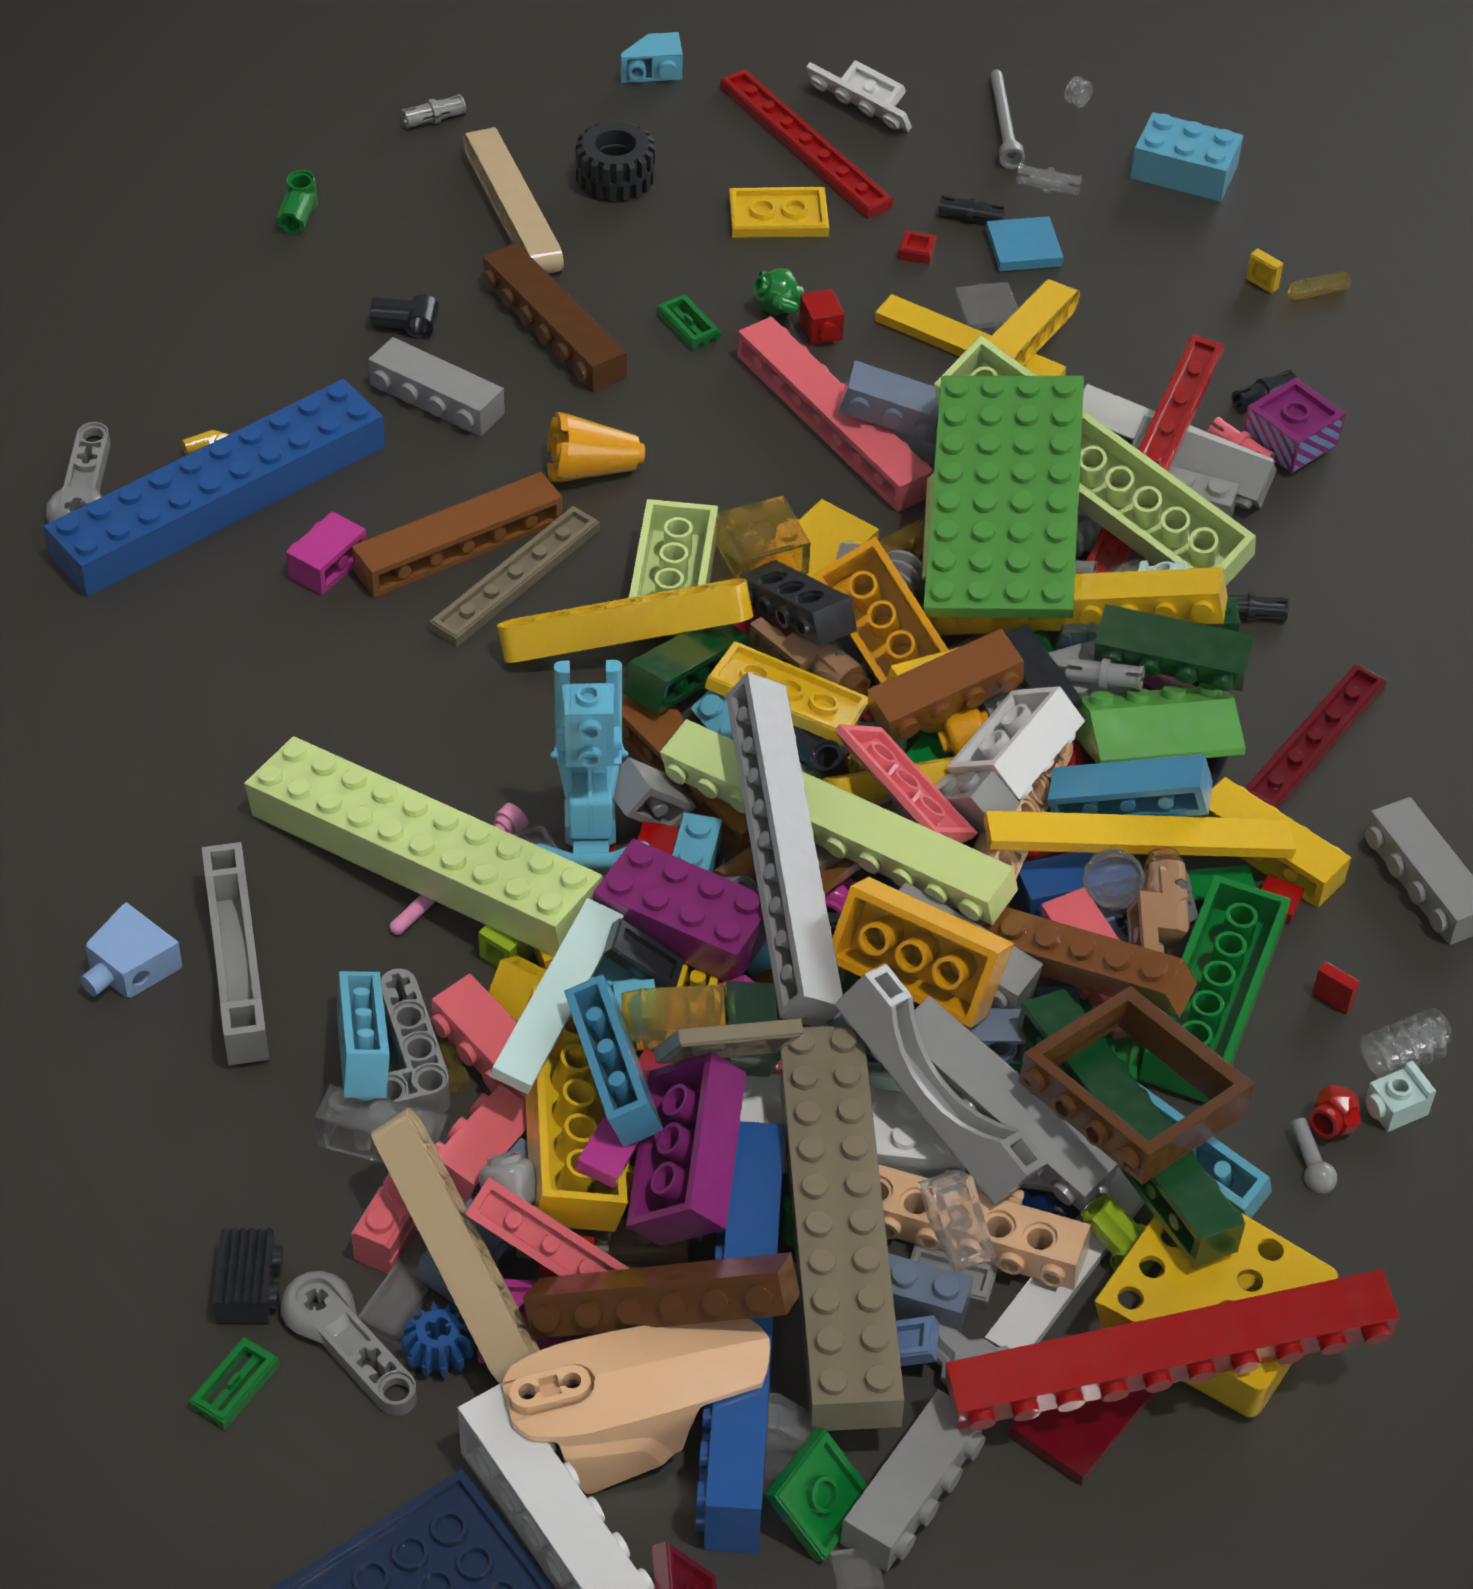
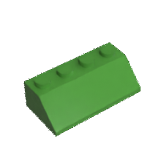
M1200 683L1197 687L1186 688L1180 685H1167L1162 690L1151 691L1144 688L1142 690L1131 688L1127 693L1116 694L1108 691H1095L1091 693V696H1081L1082 707L1077 710L1085 722L1076 731V739L1096 763L1205 754L1206 758L1245 755L1246 747L1235 698L1228 691H1220L1212 685Z

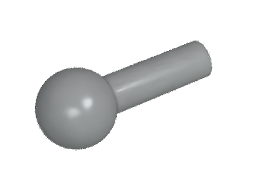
M1306 1118L1292 1121L1290 1125L1307 1166L1304 1172L1305 1185L1311 1191L1319 1194L1332 1191L1337 1184L1336 1170L1332 1165L1322 1160Z

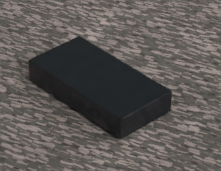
M622 918L612 923L602 954L640 980L654 979L655 989L666 997L676 991L684 960Z

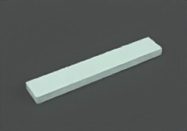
M589 898L586 899L496 1060L490 1077L529 1094L571 1016L564 990L592 978L603 957L602 954L611 925L619 918L623 919V914Z

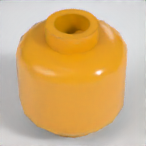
M976 707L967 708L952 715L947 721L943 722V731L938 732L937 735L944 753L952 752L956 756L989 718L987 712H980Z

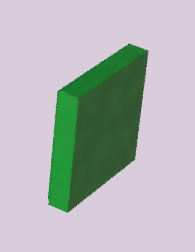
M815 1428L764 1496L814 1561H825L841 1539L843 1520L868 1485L825 1428Z

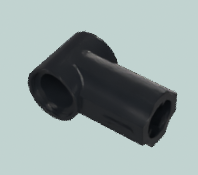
M426 294L414 296L411 301L373 297L370 310V325L405 329L414 338L426 339L433 334L440 305L435 298Z
M793 725L800 762L816 773L822 781L823 778L852 773L851 763L838 742L827 740ZM837 760L834 765L825 767L830 761Z

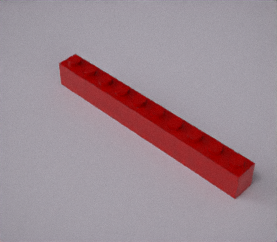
M1384 1269L946 1362L945 1380L958 1429L970 1427L971 1430L978 1431L990 1428L996 1424V1421L1014 1418L1016 1421L1030 1420L1037 1417L1041 1411L1055 1408L1063 1412L1076 1410L1082 1407L1085 1402L1102 1399L1104 1402L1118 1401L1128 1396L1129 1392L1143 1389L1150 1393L1160 1392L1170 1388L1173 1383L1190 1380L1192 1383H1202L1213 1379L1217 1373L1234 1370L1237 1374L1248 1373L1259 1368L1260 1364L1278 1361L1279 1364H1290L1299 1361L1306 1354L1319 1351L1324 1355H1332L1345 1350L1348 1345L1365 1342L1369 1346L1378 1345L1388 1341L1391 1336L1395 1335L1400 1316Z

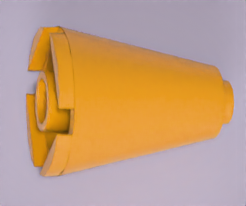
M556 412L557 417H552L547 441V452H551L553 463H547L548 477L551 482H566L635 471L638 464H643L645 445L640 443L637 435L564 412Z

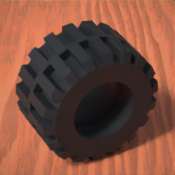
M608 121V123H597L595 127H588L584 130V133H580L578 136V141H576L575 145L576 181H578L579 187L586 189V193L590 196L595 195L597 199L626 201L630 200L631 197L637 198L641 196L642 192H647L650 189V185L654 184L655 141L653 137L649 136L647 130L640 129V126L636 124L630 125L624 121Z

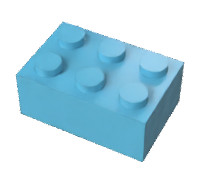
M1152 112L1135 146L1130 178L1221 202L1238 166L1243 135L1227 129L1202 125L1195 121L1190 122L1178 119L1168 114Z

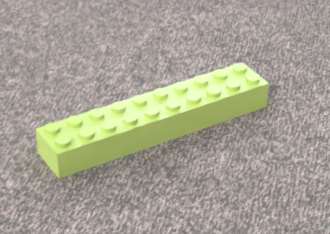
M980 335L942 376L1036 375ZM941 377L934 383L938 405ZM1083 410L1078 509L1153 565L1166 561L1172 563L1185 561L1187 569L1224 567L1227 585L1255 555L1256 535Z
M294 736L244 783L252 816L485 925L487 924L552 956L556 955L586 899L593 900V892L603 880L602 874Z

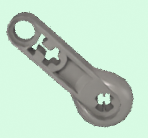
M89 422L83 424L78 429L64 486L51 496L46 505V519L49 523L102 497L100 488L110 450V437L106 425L99 422ZM91 436L102 437V439L95 442L86 441ZM88 455L93 457V459H90L89 463H87Z
M311 1271L294 1278L285 1287L280 1300V1315L288 1328L301 1336L320 1342L386 1414L402 1416L409 1413L415 1407L417 1391L413 1376L359 1319L353 1294L344 1280L333 1273ZM317 1300L318 1304H320L322 1300L324 1301L325 1308L316 1311V1306H314L313 1310H310L309 1303ZM366 1358L370 1362L377 1360L378 1370L382 1375L379 1380L377 1372L370 1365L362 1367V1360ZM393 1385H402L409 1390L406 1398L400 1401H391L384 1394Z

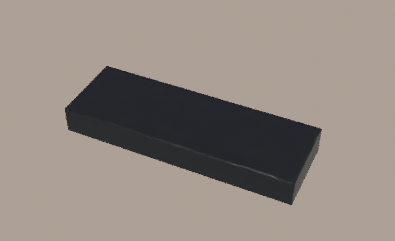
M1027 624L1005 633L1024 660L1023 683L1021 684L1025 689L1060 686L1076 709L1082 707L1081 696Z

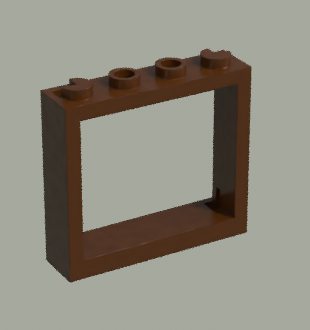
M1132 986L1127 987L1024 1052L1019 1083L1027 1088L1029 1093L1039 1098L1060 1119L1068 1122L1090 1144L1098 1147L1116 1162L1121 1169L1127 1171L1142 1185L1246 1115L1255 1087V1083ZM1119 1027L1210 1101L1148 1141L1057 1066Z

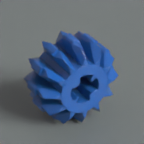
M434 1301L430 1306L429 1312L416 1308L413 1314L414 1320L405 1321L403 1326L404 1336L401 1340L402 1352L407 1355L408 1364L411 1366V1369L422 1367V1373L426 1378L434 1370L439 1371L444 1380L448 1375L449 1368L462 1373L464 1360L473 1359L475 1341L461 1313H456L452 1302L444 1310L438 1309Z

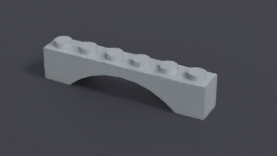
M242 843L202 847L228 1065L270 1060Z
M887 964L864 974L835 1003V1006L843 1014L845 1022L855 1029L869 1047L873 1057L883 1064L895 1079L898 1088L911 1099L922 1113L925 1122L935 1129L949 1147L953 1157L963 1164L975 1179L978 1188L994 1204H997L1018 1190L1047 1164L1020 1129L1001 1124L979 1113L963 1101L944 1081L931 1062L921 1040L915 1019L913 996Z

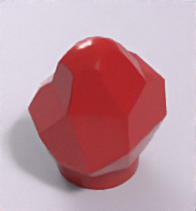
M1332 1084L1319 1091L1314 1110L1310 1112L1308 1118L1312 1130L1320 1137L1326 1139L1333 1138L1335 1135L1353 1133L1360 1125L1359 1097L1357 1094L1346 1087Z

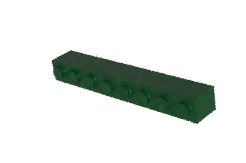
M1064 988L1023 1001L1017 1028L1026 1040L1027 1046L1031 1049L1085 1015L1082 1006L1077 1002L1075 1003ZM1101 1037L1057 1066L1146 1140H1152L1172 1126L1170 1120L1163 1116L1153 1104L1147 1090L1140 1087L1130 1074L1126 1063L1118 1058L1109 1047L1105 1037ZM1194 1151L1189 1152L1143 1185L1127 1171L1119 1167L1193 1268L1238 1252L1246 1224L1243 1216L1221 1192L1217 1181L1212 1176H1209L1200 1165Z

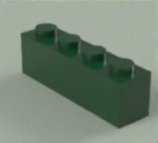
M1105 604L1095 639L1094 660L1102 661L1105 658L1111 659V662L1115 664L1145 666L1146 675L1155 676L1162 674L1175 677L1183 683L1199 682L1212 685L1220 691L1237 690L1242 692L1252 655L1254 635Z
M729 624L676 635L671 640L658 647H654L651 651L632 659L628 663L624 671L626 680L622 694L659 714L705 688L708 676L732 643L736 641L747 646L749 635Z

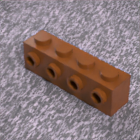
M998 629L868 689L869 712L878 726L882 727L894 742L900 739H908L923 728L934 723H943L952 715L967 708H975L986 699L1001 692L1006 693L1014 690L1019 684L1023 683L1024 660L1004 631Z

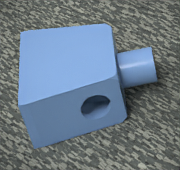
M126 902L87 942L85 949L90 970L80 977V982L83 988L92 996L98 995L110 985L124 997L132 998L183 967L179 942Z

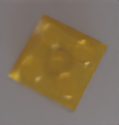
M783 495L717 512L716 545L735 579H739V575L774 560L804 574L809 573L811 542Z
M723 985L640 988L621 993L622 1014L632 1042L637 1043V1051L654 1050L656 1046L678 1029L725 1025Z

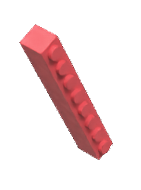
M769 317L738 331L737 357L897 512H900L926 499L927 479L934 472L931 466L918 457L911 450L910 446L897 437L889 428L838 412L845 384L834 377L824 364H821L810 354L804 345H801L790 335L785 327H782L773 317Z

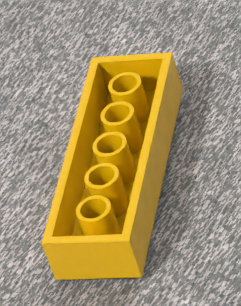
M532 987L525 1008L527 1007L537 987ZM571 1014L529 1094L525 1093L528 1159L533 1162L536 1175V1197L532 1205L567 1228L615 1232L628 1204L626 1170L623 1171L614 1188L575 1170L580 1155L606 1113Z

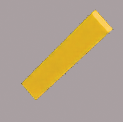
M893 294L875 312L874 321L959 357L980 335L987 340L992 336ZM1037 354L1024 365L1025 368L1036 376L1066 375V366Z

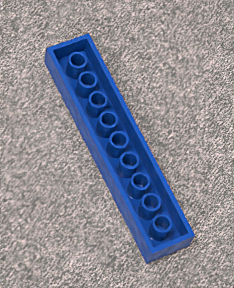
M341 379L44 525L49 557L83 594L89 597L384 448L383 415L348 382Z
M740 1121L727 1224L725 1230L717 1232L715 1260L777 1254L785 1124ZM773 1316L750 1318L770 1338L769 1367L762 1388L704 1405L703 1433L700 1448L695 1532L704 1533V1550L759 1553Z

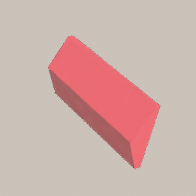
M839 724L836 727L835 732L844 746L913 822L960 843L975 837L978 832L882 727Z

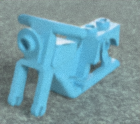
M606 660V683L570 684V661H558L554 664L555 748L550 753V757L556 759L566 798L565 843L573 846V853L542 843L535 845L602 874L604 878L626 849L624 847L609 852V845L616 842L615 800L613 798L616 792L622 758L628 756V751L624 750L622 744V663L618 660Z

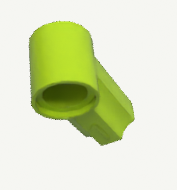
M1109 1193L1099 1196L1086 1207L1081 1215L1084 1218L1083 1222L1091 1224L1090 1230L1112 1253L1110 1263L1115 1271L1147 1227L1143 1224H1136ZM1147 1260L1139 1265L1141 1272L1145 1276L1155 1261Z

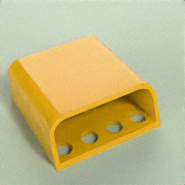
M1243 1213L1241 1214L1246 1224L1238 1252L1193 1268L1178 1247L1167 1246L1162 1241L1161 1234L1166 1230L1154 1216L1096 1298L1095 1305L1101 1328L1104 1329L1338 1279V1273L1330 1265ZM1153 1260L1158 1262L1163 1269L1156 1278H1150L1141 1272L1139 1265L1144 1261ZM1124 1291H1132L1140 1296L1141 1301L1135 1309H1128L1119 1303L1118 1295ZM1278 1361L1260 1364L1259 1368L1248 1373L1237 1374L1234 1370L1217 1373L1213 1379L1206 1382L1192 1383L1190 1380L1183 1382L1246 1417H1256L1263 1410L1292 1363L1279 1364Z

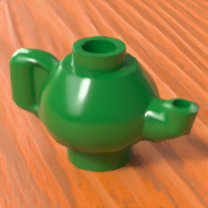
M776 268L769 272L760 270L753 284V294L756 295L761 309L770 316L784 313L792 315L798 311L800 295L804 294V289L802 286L797 285L796 278L789 269Z

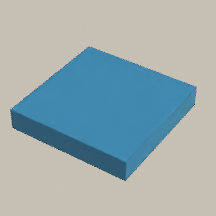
M1050 216L987 221L986 232L999 271L1063 266L1064 257Z

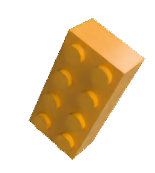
M876 536L813 574L814 579L851 597L857 631L849 634L848 637L878 684L886 681L891 665L948 650Z
M870 877L850 886L832 938L837 966L862 977L864 974L887 964L913 996L914 1002L921 1004L931 996L961 1024L970 1028L988 1016L1014 943Z

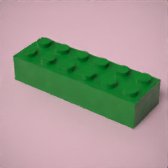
M1214 875L1182 956L1197 985L1180 1018L1168 1016L1233 1066L1284 929L1291 899ZM1145 1049L1139 1076L1140 1081L1205 1103L1210 1101Z

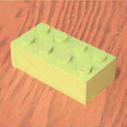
M647 499L629 598L710 583L717 541L718 506ZM682 633L672 634V636L680 635Z

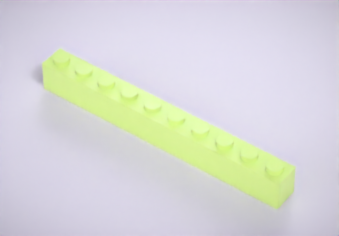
M686 719L660 751L666 774L678 784L686 783L697 788L706 797L711 799L716 797L729 803L738 812L745 813L734 741ZM802 771L814 842L826 848L833 856L837 858L846 857L858 863L864 870L876 874L878 872L891 878L900 887L907 882L942 904L945 903L960 910L965 917L974 921L981 920L990 925L995 923L1017 892L1018 887L1013 866Z

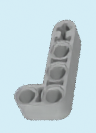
M401 968L392 969L382 976L381 986L385 1020L401 1070L388 1073L387 1098L372 1099L373 1115L376 1122L380 1125L406 1108L413 1110L422 1121L444 1114L451 1104L448 1071L417 980L413 973Z

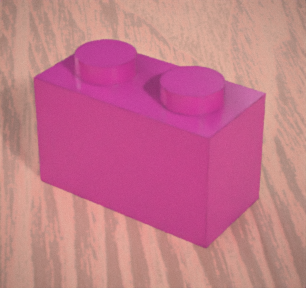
M332 511L322 521L317 522L298 542H294L286 551L288 577L322 596L354 568L352 546L367 540L366 529Z

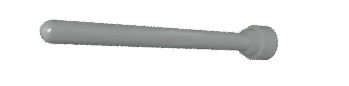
M995 69L991 72L990 77L1003 141L998 151L999 159L1003 167L1015 169L1023 164L1025 155L1023 146L1015 141L1002 72Z

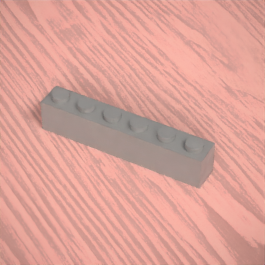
M929 996L914 1010L915 1019L921 1040L931 1062L944 1081L963 1101L979 1113L1001 1124L1020 1129L1047 1162L1033 1176L1038 1177L1040 1175L1052 1186V1192L1061 1202L1066 1205L1073 1204L1079 1211H1082L1115 1177L1118 1168L1117 1163L1098 1147L1090 1144L1080 1132L1068 1122L1060 1119L1039 1098L1029 1093V1090L1019 1083L1020 1074Z

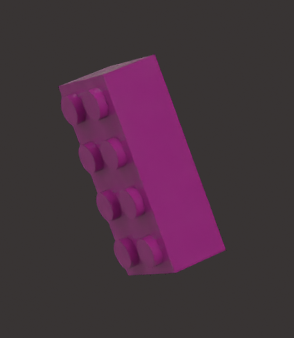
M634 838L593 892V901L623 914V920L682 958L685 964L723 981L742 976L767 940L759 892Z
M714 1052L705 1053L649 1071L647 1085L663 1131L642 1139L638 1143L626 1227L660 1246L726 1229L746 1073Z

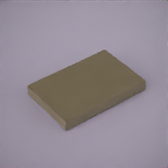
M799 1018L678 1029L654 1048L655 1060L659 1064L677 1063L709 1052H714L722 1058L775 1054L804 1033L802 1020Z

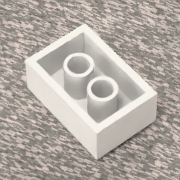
M1060 686L1012 690L946 768L953 775L970 771L993 770L1016 799L1020 800L1030 793L1032 784L1039 775L1053 765L1054 758L1060 750L1075 739V732L1085 720Z

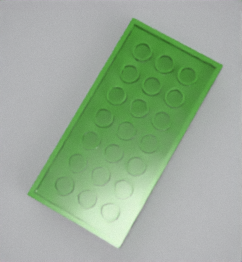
M941 376L924 596V612L927 617L1073 618L1084 376Z

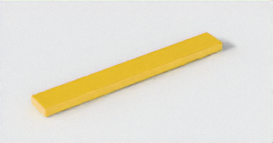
M986 811L983 819L989 850L1293 858L1297 850L1289 820L1018 811Z

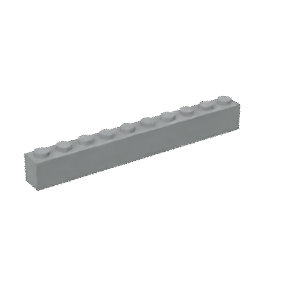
M747 672L726 694L779 1015L780 1018L787 1020L801 1018L802 1024L812 1027L824 1026L840 1012L835 1003L843 996L787 689L784 684Z

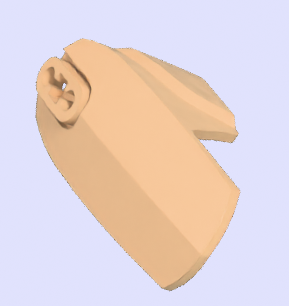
M751 1319L667 1327L643 1325L567 1341L529 1355L510 1366L503 1379L502 1388L513 1428L530 1441L558 1443L565 1462L568 1461L573 1466L579 1477L580 1488L586 1494H593L664 1465L675 1453L683 1449L689 1430L702 1406L762 1388L769 1367L770 1338ZM579 1384V1386L576 1388H568L570 1386ZM526 1394L534 1395L531 1399L521 1398Z

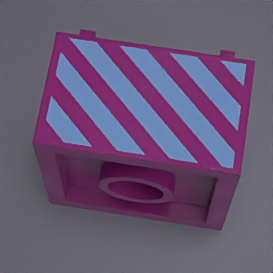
M1295 377L1248 406L1243 431L1250 433L1252 440L1269 451L1274 452V461L1292 474L1339 445L1346 414Z

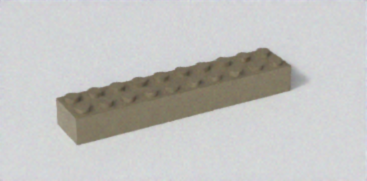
M849 1025L803 1027L804 1033L799 1038L778 1051V1068L783 1124H785L784 1135L797 1282L800 1293L799 1304L810 1428L812 1432L815 1428H825L827 1431L902 1427L905 1400L865 1042L855 1029Z

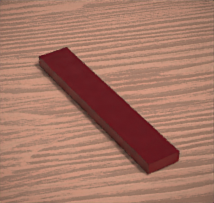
M1355 663L1246 785L1245 789L1279 810L1382 693L1387 680Z

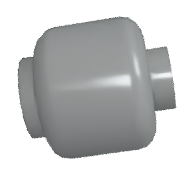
M517 1151L500 1153L487 1158V1164L480 1169L478 1175L480 1188L490 1177L528 1203H534L536 1197V1175L534 1164L531 1160L522 1158L521 1152Z

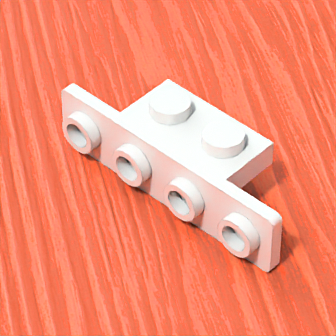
M856 60L842 78L811 62L806 66L811 78L810 82L818 90L823 92L828 90L834 93L835 97L845 104L851 102L858 106L865 115L869 117L875 115L881 118L887 126L894 130L900 128L905 132H909L912 128L907 114L895 107L906 93L904 85Z

